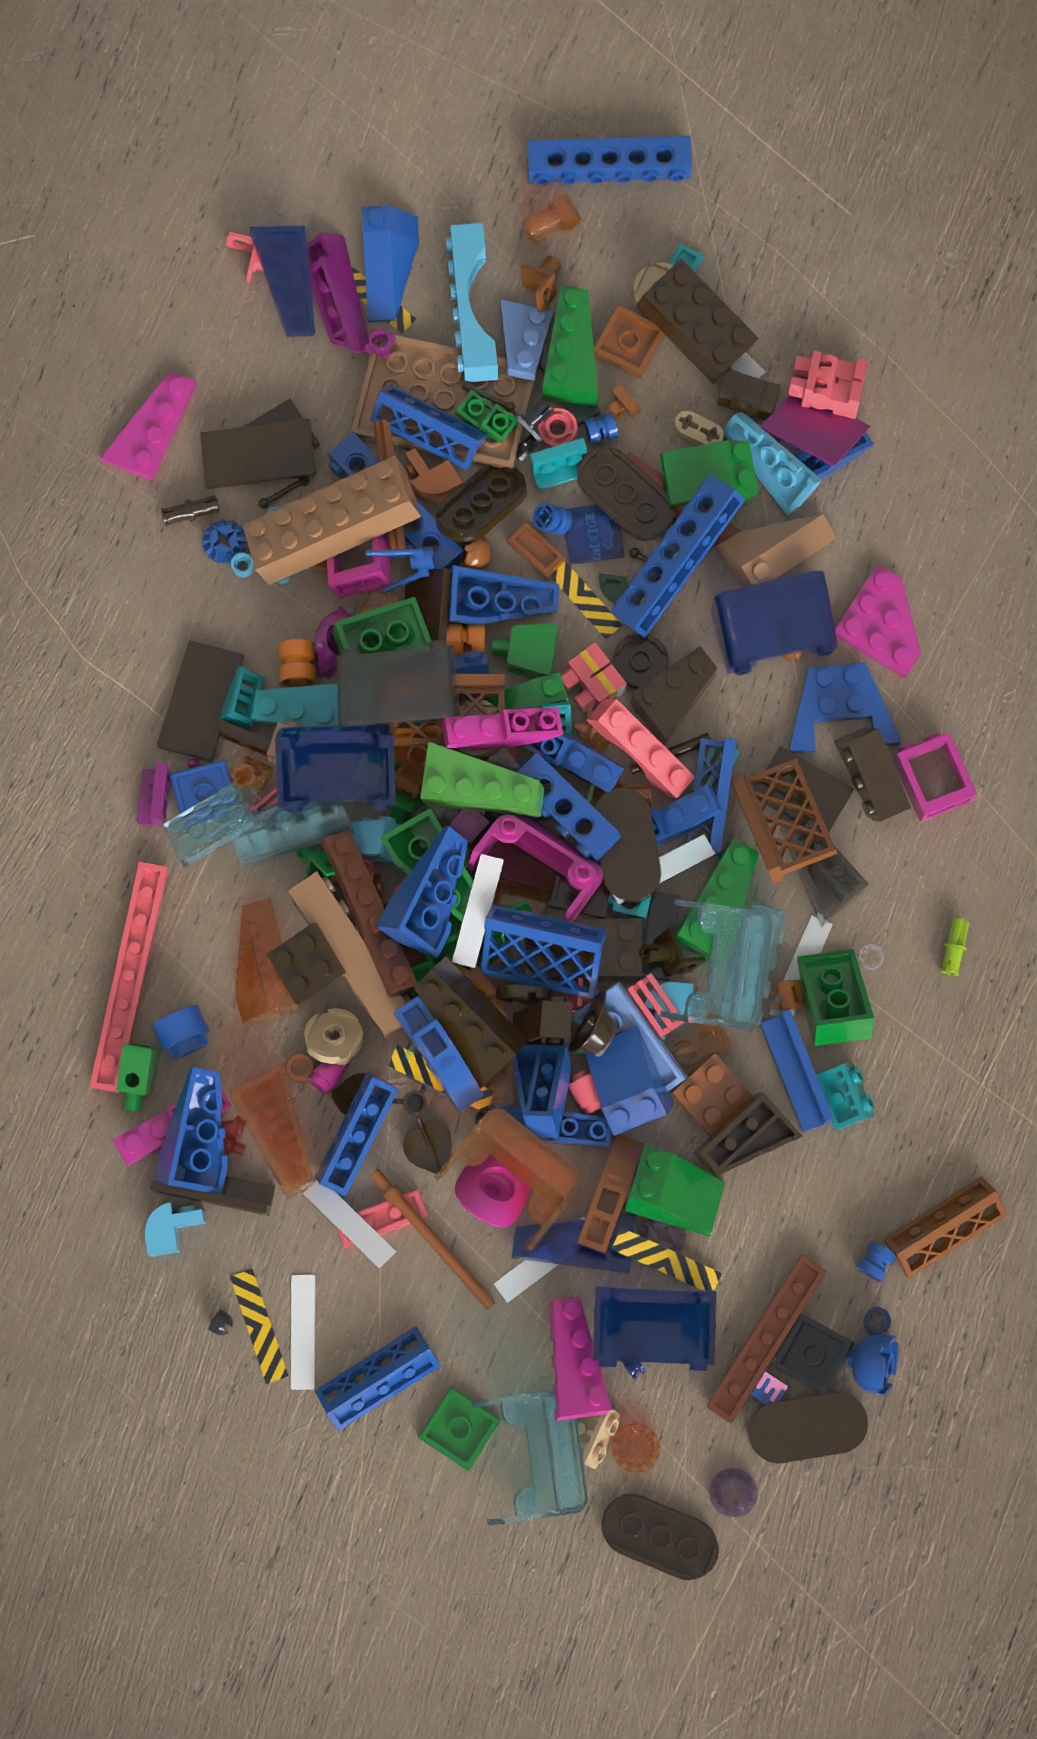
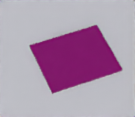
M791 395L761 425L762 429L832 466H835L870 429V425L856 418L852 419L832 414L833 410L830 409L820 410L812 406L810 408L802 407L803 398Z

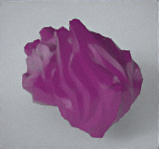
M341 606L337 607L336 611L325 616L316 630L315 661L317 662L316 666L319 668L317 672L319 677L331 678L333 670L343 664L332 634L334 622L352 617L353 615Z

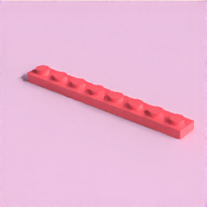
M139 862L90 1082V1088L120 1094L116 1087L123 1044L131 1043L169 870L166 866Z

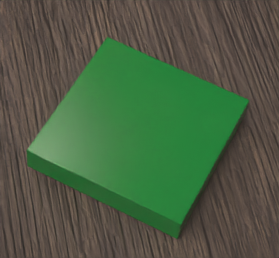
M450 1387L418 1438L469 1471L501 1419L453 1387Z

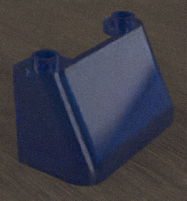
M812 571L722 592L714 597L711 614L727 674L744 675L752 671V667L756 665L757 661L808 649L811 650V653H817L818 656L832 654L837 649V636L823 571Z
M394 726L286 727L278 730L275 737L278 808H285V811L298 812L302 811L303 806L308 805L309 802L367 801L368 804L373 805V809L377 810L389 809L390 805H396Z
M595 1286L592 1360H598L599 1367H616L617 1361L689 1364V1370L707 1371L708 1365H715L717 1291L701 1290L691 1292L690 1290L616 1289L607 1286Z

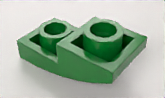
M473 390L470 391L454 413L469 425L487 433V436L500 443L505 440L518 422L515 417L498 404L493 406Z

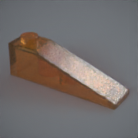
M271 898L242 906L235 996L243 1024L299 1009L298 1004H295L266 955L282 944Z

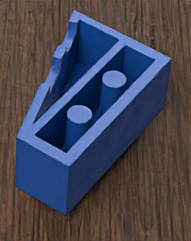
M525 1045L512 1058L522 1115L529 1137L558 1138L572 1071L566 1045Z

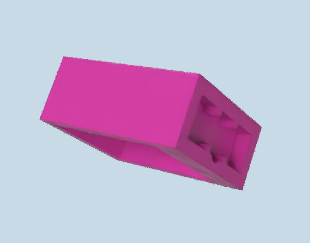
M387 533L372 539L373 550L389 549ZM340 554L327 559L328 585L339 599L391 585L389 556H373V563L346 571L341 570Z
M940 733L932 734L924 739V743L916 746L914 743L904 745L898 749L899 753L896 754L893 760L920 822L970 803L977 796V792L950 733L942 736ZM943 746L962 789L926 802L908 760Z

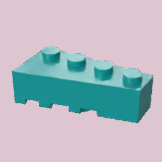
M374 680L259 690L256 691L252 720L258 725L276 727L278 722L286 724L287 721L301 725L303 727L302 730L312 733L314 730H320L330 736L368 741L377 686Z

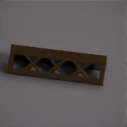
M228 1176L225 1177L222 1195L166 1185L157 1181H152L150 1190L155 1193L270 1216L276 1189L275 1186Z

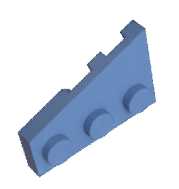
M500 299L507 375L535 381L553 319V311L545 309L543 312H538L537 307Z

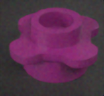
M373 329L369 333V343L365 345V351L369 355L378 354L384 359L391 356L390 349L392 344L396 342V337L393 333H388L385 330Z

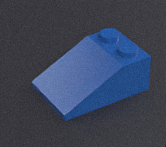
M638 1026L616 1034L612 1043L601 1056H595L585 1051L600 1105L613 1135L664 1116L674 1106Z

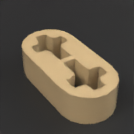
M682 411L675 418L674 431L676 435L696 446L719 442L724 439V431L721 426L694 412ZM690 420L691 427H688L686 430L682 429V423ZM711 432L716 433V439H712L711 442L706 440L707 435H710Z

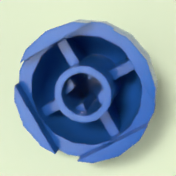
M888 1334L865 1336L858 1342L855 1350H851L849 1353L847 1366L852 1368L853 1378L863 1390L887 1396L891 1391L893 1384L887 1382L891 1374L896 1375L899 1346L897 1342H894L897 1338L896 1336Z

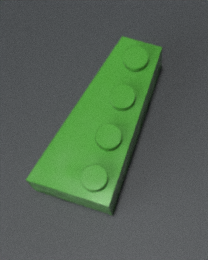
M428 742L421 799L427 806L541 817L544 787L539 780Z

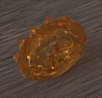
M629 1424L616 1433L612 1442V1454L616 1463L622 1469L632 1473H641L650 1469L658 1460L660 1443L657 1435L649 1427L642 1424ZM627 1437L636 1443L644 1439L647 1440L641 1448L645 1459L637 1454L625 1457L631 1448L628 1444L629 1441L626 1439Z

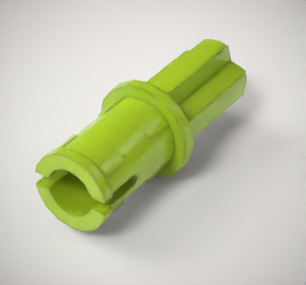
M959 917L952 919L948 942L944 943L946 951L942 969L940 970L943 974L950 975L952 973L953 976H959L962 955L967 950L965 941L969 921Z

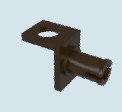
M667 928L653 940V944H644L639 950L640 956L649 955V957L641 958L644 963L660 961L665 975L691 973L706 962L705 957L684 958L672 928Z

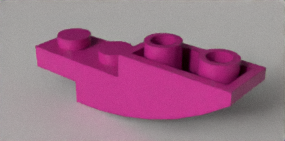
M558 707L503 710L501 714L444 717L442 720L446 748L470 747L471 751L491 750L536 743L563 735Z
M221 1088L223 1104L221 1114H223L232 1105ZM177 1103L167 1107L161 1114L113 1138L112 1142L126 1167L150 1154L154 1155L161 1151Z

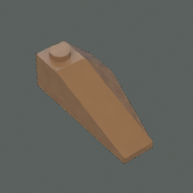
M819 514L743 530L718 544L717 547L744 594L757 591L837 537L825 515Z

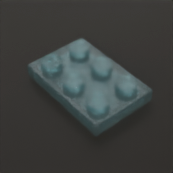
M236 780L167 821L163 826L180 863L185 868L258 825L259 821L242 787Z

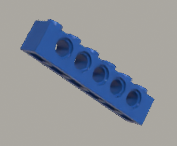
M691 136L528 141L529 183L537 185L558 182L567 185L575 184L576 182L599 184L604 181L627 183L631 180L655 182L663 179L677 182L690 179ZM664 158L667 159L669 162L662 163L658 160ZM638 159L642 162L639 164H635L631 162V160ZM606 160H612V161H614L615 163H614V164H606V163H604V161H606ZM556 161L561 164L558 166H552L550 163ZM586 161L588 164L579 165L577 162Z
M354 432L328 452L329 467L337 477L343 476L346 478L357 473L351 471V468L355 465H362L366 469L378 463L376 455ZM416 500L421 517L403 525L406 549L424 548L427 544L431 543L437 545L438 548L434 551L436 568L429 569V572L440 568L450 569L453 565L458 566L464 561V550L454 540L448 539L439 532L436 520ZM409 524H417L420 527L415 532H409L405 529Z
M710 474L700 484L698 492L690 503L684 506L681 515L674 525L666 531L658 547L650 553L647 562L639 573L634 575L631 584L624 594L616 600L610 613L646 638L742 506L745 499L735 489ZM713 505L712 508L708 512H706L708 507ZM694 528H696L695 531H694V533L691 534V535H689L690 532H691ZM679 551L678 555L673 558V555ZM662 574L661 578L656 581L657 577ZM645 597L644 602L639 605L640 601Z

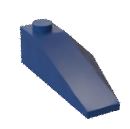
M392 206L362 207L368 323L396 321L406 282L412 269L413 259L419 246L418 217Z
M454 565L449 569L451 570L448 621L479 625L558 611L559 584Z
M445 826L389 900L376 927L395 941L433 958H438L451 931L452 922L448 921L451 906L456 905L457 895H454L457 878L462 875L468 841L451 827Z
M190 1066L160 1151L154 1181L222 1195L228 1161L227 1155L224 1153L223 1142L225 1128L222 1127L221 1119L223 1104L220 1072Z

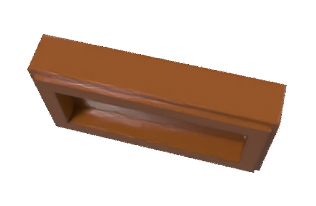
M527 521L507 539V544L546 579L566 561V556Z

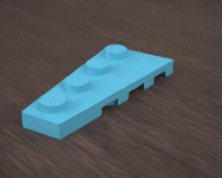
M742 411L734 414L723 428L724 435L729 441L749 440L755 475L787 516L795 513L821 483V478Z

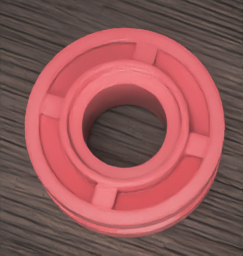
M554 408V411L538 425L539 436L543 439L541 442L546 448L555 447L577 439V422L572 413L562 408ZM555 425H562L566 430L561 435H554L551 433V428Z

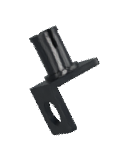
M542 398L525 416L523 414L520 416L513 408L510 410L513 416L531 433L519 445L516 459L519 462L543 440L536 432V427L554 411Z

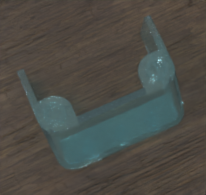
M676 899L675 905L698 908L697 923L699 928L705 933L714 934L706 992L695 991L691 993L686 1000L684 1013L660 1011V1017L691 1023L739 1028L754 1027L758 1023L761 1014L772 933V919L770 915L760 910Z
M553 1390L471 1402L472 1408L500 1404L503 1420L512 1427L526 1426L534 1487L521 1489L515 1495V1515L487 1519L488 1525L509 1524L581 1512L586 1507L588 1494L577 1418L554 1421L556 1397H553Z

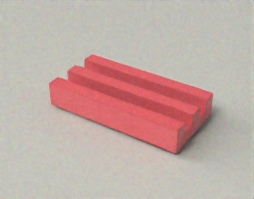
M652 973L627 989V992L660 1039L685 1022ZM650 983L676 1021L673 1023L670 1021L646 985ZM639 989H641L667 1026L663 1030L636 993Z

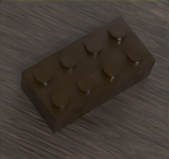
M682 259L643 294L636 305L712 384L726 373L728 368L730 369L759 339Z
M575 919L573 921L607 930L606 939L603 944L598 982H638L642 979V956L639 955V950L642 946L641 919ZM525 938V949L528 952L538 947L533 939ZM552 944L548 947L556 958L567 953L561 945ZM582 950L577 955L586 965L594 960L595 953ZM542 951L532 956L540 967L550 963V960ZM571 957L561 962L569 974L579 969ZM525 960V974L529 975L535 972ZM555 967L545 972L550 980L558 981L563 978ZM583 973L573 978L574 981L577 978H583V982H590Z

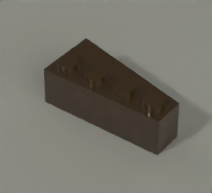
M446 956L414 987L433 1018L438 1020L456 1047L480 1089L529 1041Z

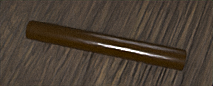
M708 733L670 747L668 750L675 757L698 749L701 738L710 739ZM636 761L628 764L632 775L643 771Z

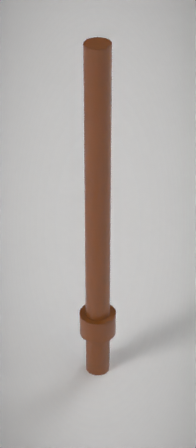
M378 1168L369 1175L384 1192L383 1197L389 1204L393 1203L486 1310L496 1303L494 1299L402 1196L403 1191L396 1184L393 1186Z

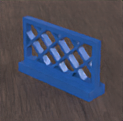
M492 904L485 918L484 925L486 932L481 971L484 975L590 999L595 998L603 944L607 933L606 929ZM493 930L505 933L509 941L499 945L493 938ZM523 938L533 939L538 947L528 952L520 940ZM552 944L561 945L567 953L556 958L548 947ZM511 945H514L522 955L514 961L504 952ZM582 950L595 953L594 960L585 965L577 953ZM541 951L550 960V963L543 967H540L532 957ZM498 954L506 966L502 968L489 966V959ZM570 957L579 967V969L571 974L561 964V962ZM526 960L535 972L529 975L523 974L516 966ZM555 967L563 978L558 981L550 980L545 972ZM583 973L590 981V988L578 986L573 978Z

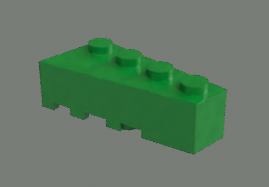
M561 285L543 381L542 399L596 406L598 388L588 289Z
M735 837L726 843L675 931V936L680 946L698 957H705L707 963L719 970L728 965L759 854L758 851Z

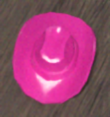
M501 1146L483 1150L469 1161L459 1175L455 1185L456 1197L467 1211L485 1223L502 1228L510 1226L520 1215L530 1194L532 1181L529 1165L518 1152Z

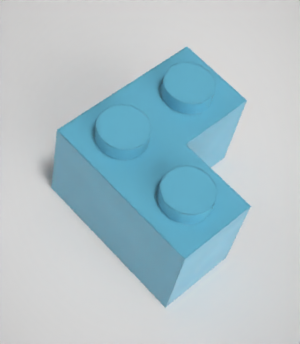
M380 816L379 820L363 817L360 818V821L348 822L346 831H351L362 857L370 860L372 863L382 862L401 869L394 863L380 839L384 834L400 826L396 824V819L386 816Z

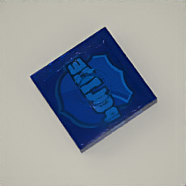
M590 505L568 508L572 516L571 526L565 533L569 565L624 558L621 528L598 506Z

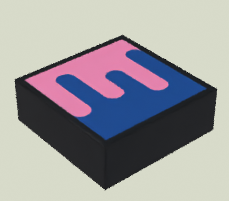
M765 1370L749 1396L765 1405L781 1401L790 1386Z

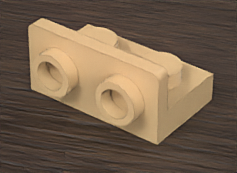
M611 1410L608 1414L568 1419L555 1451L596 1469L598 1464L605 1458L606 1446L610 1437L618 1429L620 1413Z

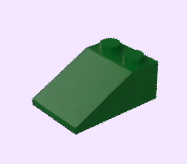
M749 440L719 441L666 451L660 454L669 507H684L690 503L698 492L700 484L710 474L735 489L745 499L742 505H746L759 493Z
M415 597L336 621L333 625L332 634L350 682L364 681L379 676L435 649Z
M854 949L797 956L807 1021L814 1047L871 1039L874 1015Z
M644 1145L625 1211L710 1237L725 1182L673 1153Z

